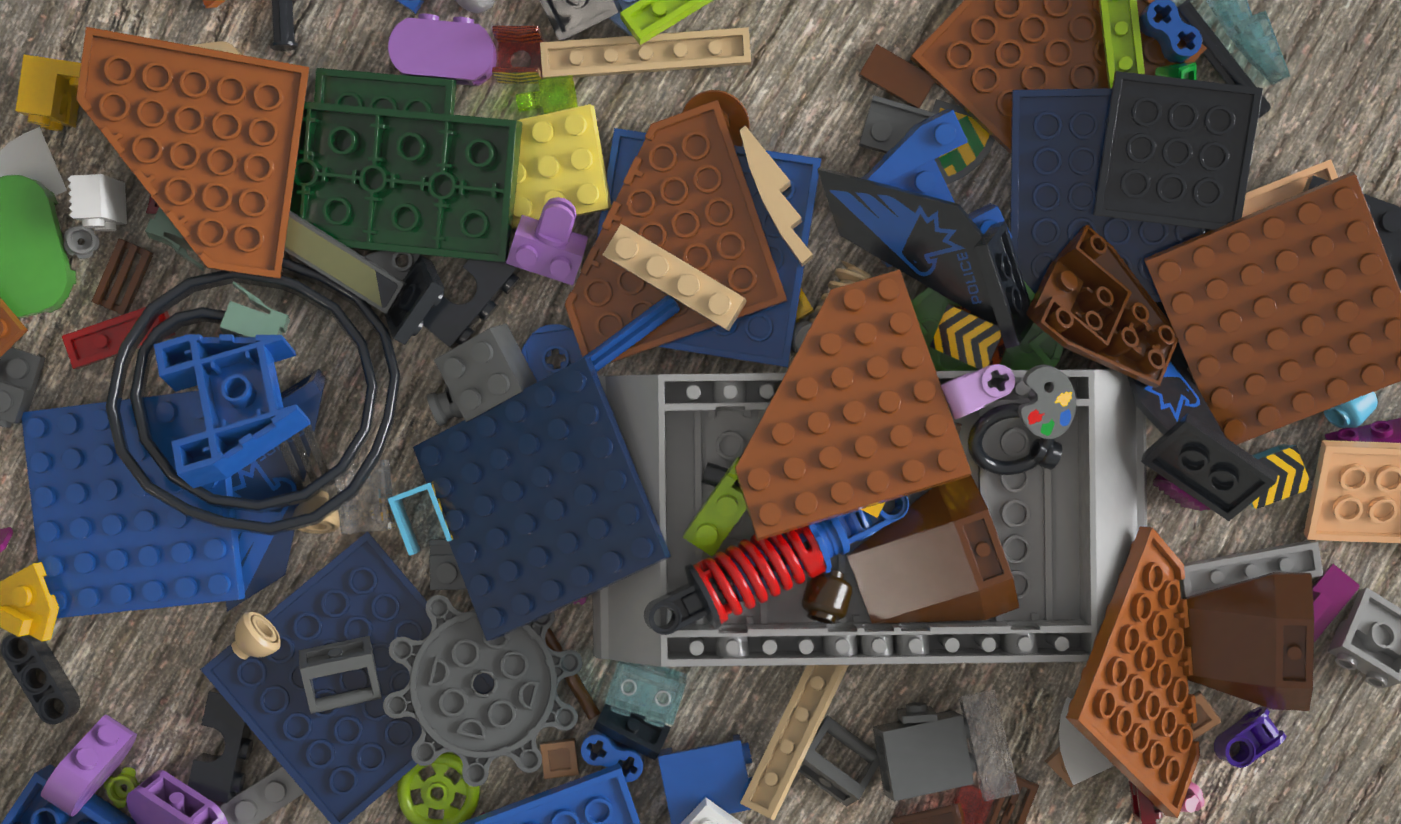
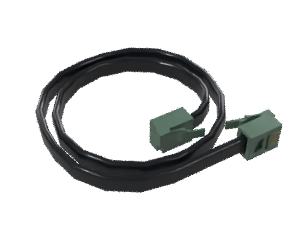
M159 207L155 218H150L145 232L147 236L174 248L177 254L204 271L203 265L188 255L186 249L193 251V249ZM283 258L281 272L318 284L358 309L380 338L390 376L383 419L369 454L349 486L315 511L266 523L224 517L189 505L153 484L130 453L120 406L130 361L135 350L158 316L194 292L233 284L236 289L249 298L250 303L266 313L232 301L229 302L226 311L200 307L178 312L154 327L138 350L130 400L140 442L171 483L213 507L263 513L307 502L345 475L371 435L378 393V385L367 341L337 303L303 283L281 275L280 279L221 270L190 277L146 306L122 342L114 360L106 402V412L116 454L147 494L189 518L221 529L272 536L319 524L358 495L381 458L394 424L401 376L389 330L368 302L312 267ZM237 283L284 290L299 296L333 316L358 349L367 385L360 429L338 464L302 490L261 500L217 495L201 486L192 488L177 475L174 467L153 441L144 403L151 358L155 353L154 344L162 342L181 327L201 322L220 324L223 334H233L234 337H255L256 335L283 336L282 332L286 333L290 323L289 315L267 307L259 298Z

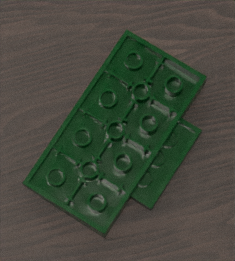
M316 68L314 102L305 101L290 211L350 248L506 262L515 203L522 122L508 119L454 115L457 81L453 79Z

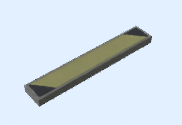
M291 211L289 212L284 251L385 314H389L407 283Z

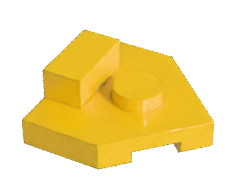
M42 562L33 563L0 581V627L17 637L30 635L41 642L51 640L59 610L55 595H50L44 580L47 574Z

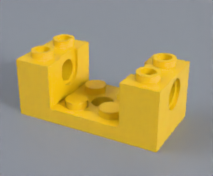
M24 54L15 111L27 116V122L41 125L40 127L43 129L62 132L63 126L76 128L79 109L76 97L81 63Z

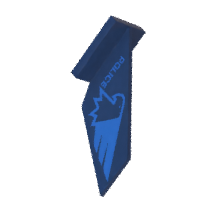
M317 369L281 392L283 407L297 404L310 419L311 424L233 474L231 479L234 497L261 500L304 488L323 389L327 381L320 369ZM299 504L263 513L235 510L237 519L271 523L291 518ZM295 530L272 536L238 531L245 598L226 601L227 612L286 575Z

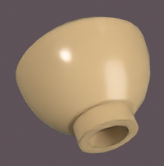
M321 491L309 501L300 503L292 517L315 511L329 500V494ZM339 510L332 513L319 524L298 530L313 534L334 532L341 526Z
M251 611L245 612L240 617L234 632L235 641L231 644L232 650L238 657L244 660L250 656L257 658L266 657L280 649L281 640L279 633L268 619L259 613Z

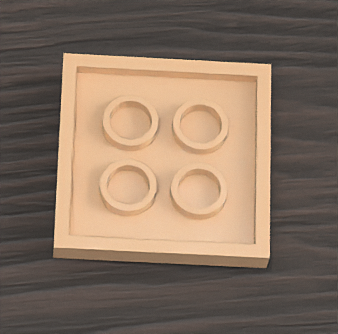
M1322 440L1304 529V535L1307 540L1401 543V443Z

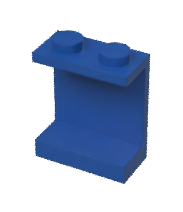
M740 734L733 735L732 741L673 752L672 747L661 749L658 760L671 824H681L705 797L729 814L752 810L740 804L753 778H748L746 764L752 763L748 742L741 743Z

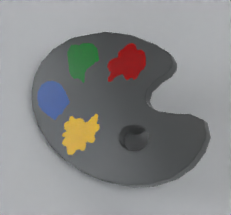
M1037 365L1029 369L1024 375V383L1031 388L1028 394L1031 402L1019 405L1018 414L1024 426L1031 433L1044 439H1055L1068 430L1074 419L1076 411L1075 392L1068 377L1060 370L1051 365ZM1050 382V383H1051L1050 389L1047 390V391H1045V390H1044V385H1045V383Z

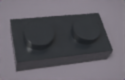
M610 695L593 729L653 760H656L671 728Z

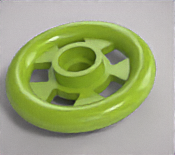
M446 752L438 756L431 764L436 774L428 777L425 781L419 772L427 766L419 764L398 781L397 797L399 806L404 816L412 824H458L469 820L478 806L480 786H469L464 781L462 776V760L457 754L452 752ZM450 767L461 775V779L456 784L448 776L444 775ZM434 787H440L443 790L444 796L442 798L433 796L432 789ZM421 789V798L424 803L414 805L411 790ZM456 792L466 796L460 809L451 805ZM429 808L435 810L443 809V819L429 818Z

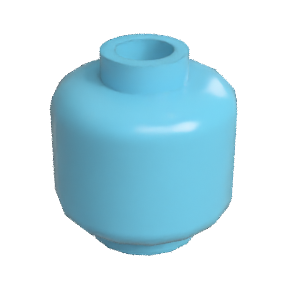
M1371 392L1325 410L1324 415L1336 427L1357 428L1377 408L1378 400L1376 394Z

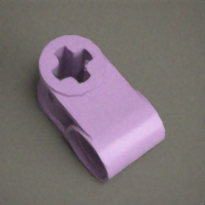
M996 364L986 366L973 373L969 372L940 386L955 420L985 407L986 404L1011 393L1015 385V377L1010 368L1005 365ZM993 371L996 375H1003L1005 378L1000 383L1001 390L988 386L987 382L992 379L991 372Z

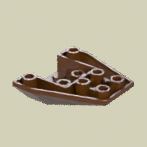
M1087 224L1080 229L1049 265L1026 312V315L1038 327L1064 348L1153 388L1160 386L1179 340L1169 320L1114 247Z
M972 475L929 489L909 505L908 512L903 518L879 529V531L847 555L872 624L988 620L1019 608L1013 575L990 512Z
M1273 572L1184 598L1187 599L1189 627L1183 628L1185 646L1191 647L1193 675L1187 676L1188 681L1272 710H1310L1314 664V605L1311 573Z

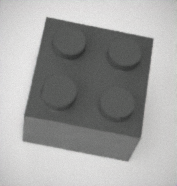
M507 323L489 328L434 359L466 422L523 392V389L537 382Z

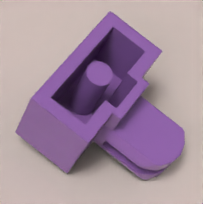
M556 197L546 202L539 220L522 215L506 264L573 286L588 240L587 236L572 232L576 219L575 206L565 198Z

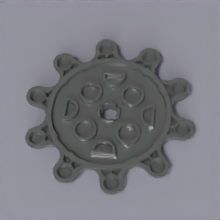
M443 595L431 597L427 601L425 609L432 624L429 636L419 641L407 637H397L389 646L390 657L408 669L410 680L404 689L392 692L385 698L383 709L391 718L413 717L420 723L422 728L421 736L412 747V759L421 766L431 765L443 753H455L462 760V776L464 781L473 787L481 786L486 782L491 762L499 756L512 758L517 767L525 773L537 771L542 764V755L536 745V737L539 731L546 727H555L566 731L572 729L577 723V711L571 705L560 700L557 694V687L562 679L573 676L581 670L583 665L581 655L574 650L553 651L547 646L545 634L554 622V612L495 640L486 641L475 609L469 612H460L453 607L447 597ZM482 673L489 674L494 681L492 690L486 694L478 693L473 686L475 677Z

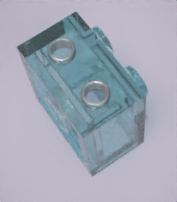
M618 661L605 704L611 705L610 710L620 715L631 716V712L645 716L644 721L654 726L664 727L665 723L673 725L686 686V673L668 667Z

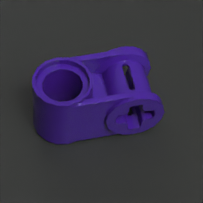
M1260 706L1245 714L1240 721L1220 733L1215 739L1214 751L1221 760L1235 767L1244 768L1266 752L1282 744L1286 739V735L1282 730H1278L1269 718L1270 711L1268 708ZM1239 741V753L1231 757L1229 754L1230 746L1234 742Z

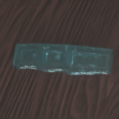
M1206 0L1226 34L1245 58L1272 85L1290 77L1266 10L1252 15L1247 0Z

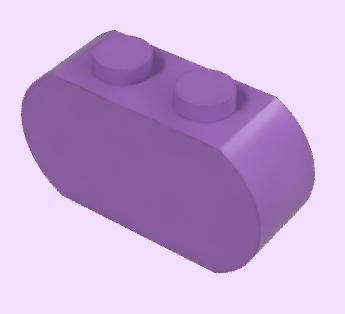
M421 13L418 15V18L408 17L395 26L389 37L388 52L390 59L402 75L453 79L457 81L456 84L479 86L492 76V72H494L497 65V51L487 31L481 25L474 24V20L471 18L453 17V22L441 21L437 15Z
M104 715L58 764L47 780L41 792V797L68 815L75 816L119 767L133 746L137 734L109 715Z
M164 770L156 771L127 795V807L136 824H228L225 815L214 802Z

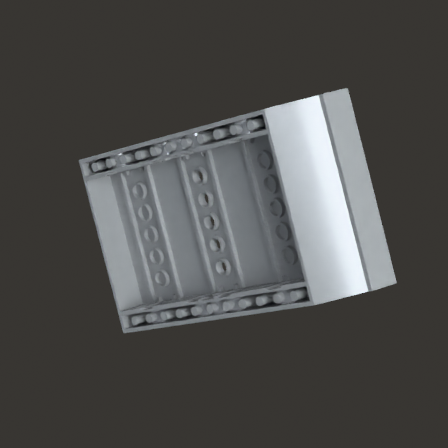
M1103 369L1060 370L1068 377L1073 386L1076 397V411L1068 430L1054 440L1061 443L1062 455L1059 463L1051 470L1037 465L1033 469L1020 474H994L978 466L968 450L969 432L980 416L1000 405L1031 402L1028 398L1031 388L1023 381L1024 375L1028 370H1011L1015 377V385L1008 395L988 403L985 407L955 420L953 418L954 422L962 424L959 438L972 472L971 475L990 512L1013 575L1019 603L1018 609L988 620L872 624L847 558L850 552L869 538L867 537L849 544L850 552L844 555L838 553V555L830 558L831 569L842 572L844 574L843 580L850 583L853 589L846 617L836 620L835 624H825L807 617L808 612L803 609L801 604L808 575L804 570V583L798 585L793 581V587L788 591L783 590L780 586V595L772 597L768 593V600L764 603L758 602L755 598L756 606L752 609H747L743 602H740L743 609L742 614L738 616L733 613L729 614L728 620L717 629L710 624L706 617H703L669 635H661L650 629L644 620V610L652 600L688 583L685 572L686 565H693L707 557L713 558L682 538L689 524L715 489L714 486L701 482L707 462L729 469L738 456L741 458L786 373L598 376L671 557L592 594L593 656L599 659L658 667L1087 662L1093 649L1094 639L1099 633L1105 618L1106 608L1111 602L1117 587L1119 575L1123 571L1129 556L1131 544L1135 540L1140 526L1147 527V466L1141 462L1143 453L1147 450L1146 416L1136 406L1127 375L1115 370ZM936 371L941 385L969 372H975ZM993 371L991 372L992 379L987 382L988 386L1001 390L1000 383L1005 378L1003 375H996ZM1050 382L1045 383V385H1044V390H1045V391H1047V390L1050 389V387H1051V383H1050ZM1009 418L995 423L986 431L982 440V446L990 457L1001 461H1011L1028 455L1032 443L1036 439H1040V437L1031 433L1024 426L1020 418ZM929 489L907 495L909 505ZM895 500L885 502L883 506L885 513L888 514L893 511ZM747 509L716 553L719 551L725 553V550L731 545L738 547L740 541L744 539L750 541L751 536L755 534ZM661 607L654 614V622L657 626H664L671 619V611L668 607Z

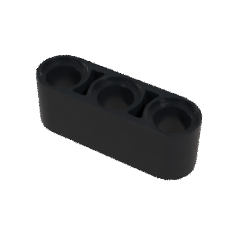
M10 634L3 639L1 644L2 657L40 719L47 724L55 725L73 717L80 708L79 695L46 641L41 642L30 635L17 637L14 634ZM20 638L27 643L28 651L26 655L21 653L18 648ZM37 668L43 670V672L45 673V684H42L37 680ZM55 698L63 702V714L56 711L54 707Z

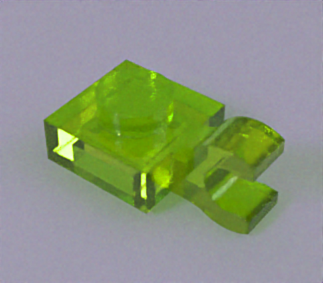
M573 75L538 80L540 91L516 94L519 112L543 107L544 114L578 107Z

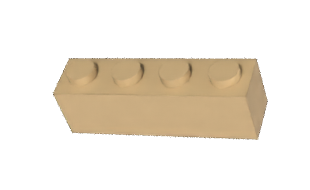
M622 224L603 253V256L727 331H730L747 302L743 296Z

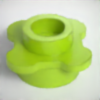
M125 767L122 769L121 774L115 777L110 776L104 782L107 795L117 808L127 806L126 799L128 793L140 785L135 777L136 771L132 767ZM123 784L127 786L126 791L122 790Z

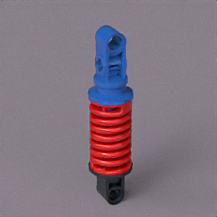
M907 496L894 499L895 507L893 511L887 514L882 508L878 518L858 510L757 541L754 534L751 536L750 541L744 539L738 543V547L731 545L725 550V553L719 551L714 554L713 558L707 557L693 565L688 564L685 566L688 583L649 602L644 610L645 623L656 633L669 635L706 617L710 624L717 629L728 620L729 614L733 613L736 616L742 614L743 609L740 602H743L747 609H752L756 606L755 598L758 602L764 603L768 600V593L772 597L780 595V586L783 590L788 591L792 589L793 581L798 585L804 583V570L810 578H814L822 573L827 574L831 572L832 564L830 558L838 555V553L844 555L850 552L849 544L863 540L879 531V529L903 518L909 509V499ZM661 607H668L671 611L669 623L664 626H657L654 622L656 610Z

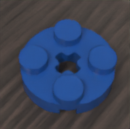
M550 324L538 328L527 339L526 344H524L521 350L537 382L583 358L573 329L561 324ZM553 349H558L559 354L566 357V361L561 362L560 369H554L553 364H547L546 357L552 356Z

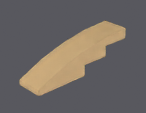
M744 126L740 129V134L748 165L763 205L781 238L803 267L813 259V254L793 230L802 222V217L782 194L791 186L790 180L748 128Z

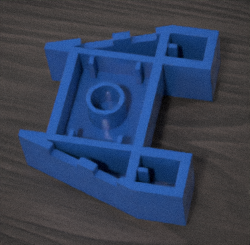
M945 109L915 124L862 179L955 203L935 161L936 158L968 142L954 110ZM991 203L968 214L983 234L992 224L1005 221L999 207ZM1008 228L1010 238H1013ZM881 260L882 264H884L886 267H893L890 264Z
M187 334L154 344L159 377L175 392L198 385L206 431L171 441L177 475L192 488L229 478L311 424L310 419L297 404L283 407L274 362L294 357L296 353L282 335L234 337L233 334H219V337H203L201 334Z

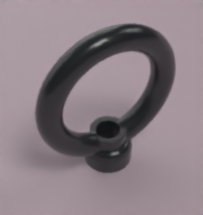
M1020 403L1004 404L990 409L977 419L968 436V450L974 462L984 470L999 475L1020 474L1033 469L1037 465L1051 470L1060 461L1062 445L1054 441L1055 439L1040 437V439H1036L1032 443L1029 454L1025 457L1011 461H1001L990 457L982 446L984 434L992 425L1001 420L1020 418L1018 414Z

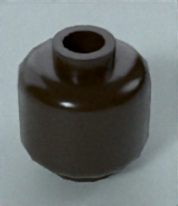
M831 569V572L827 574L822 573L814 578L808 577L801 603L803 609L808 612V618L825 624H835L836 620L846 617L853 589L850 583L843 580L844 574L842 572Z

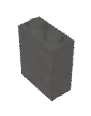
M948 710L937 713L938 721L905 724L901 721L873 726L885 796L895 802L974 784L972 773H975L976 765L972 753L968 751L967 739L970 738V729L963 715Z

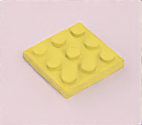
M589 104L517 120L522 122V133L511 229H517L522 215L539 220L546 202L556 197L569 200L576 208V216L610 210L612 205L593 105Z

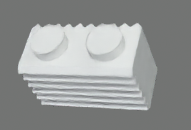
M104 174L71 175L68 178L71 182L68 186L71 189L68 193L71 196L69 202L72 203L69 209L73 211L70 216L73 219L82 221L84 228H94L95 231H116V225L127 224L125 182L118 181Z

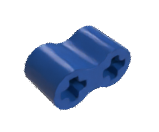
M1155 0L1139 15L1141 32L1159 42L1162 54L1168 61L1182 63L1196 54L1201 48L1202 35L1199 30L1181 20L1178 8L1171 0ZM1160 13L1163 18L1159 23H1156L1153 18L1156 14ZM1181 39L1186 42L1183 49H1179L1177 46Z
M595 729L585 735L581 746V755L588 764L610 767L620 763L626 782H633L642 774L644 766L643 754L626 745L617 743L614 739ZM600 740L603 742V750H599L597 754L591 751L592 744H596ZM629 756L633 757L634 766H630L628 770L622 768V760L626 761Z

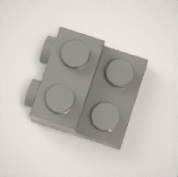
M1368 588L1359 590L1348 619L1339 623L1328 649V652L1336 656L1335 662L1342 668L1348 670L1357 669L1366 674L1365 681L1374 687L1385 688L1400 684L1401 608Z

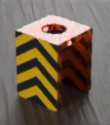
M492 26V32L498 41V67H492V73L497 82L544 84L540 42H544V38L539 27ZM517 51L527 52L531 57L530 66L512 67L511 57Z
M954 304L947 305L929 346L977 369L1000 364L1007 349L1005 348L999 326L982 319L960 305Z

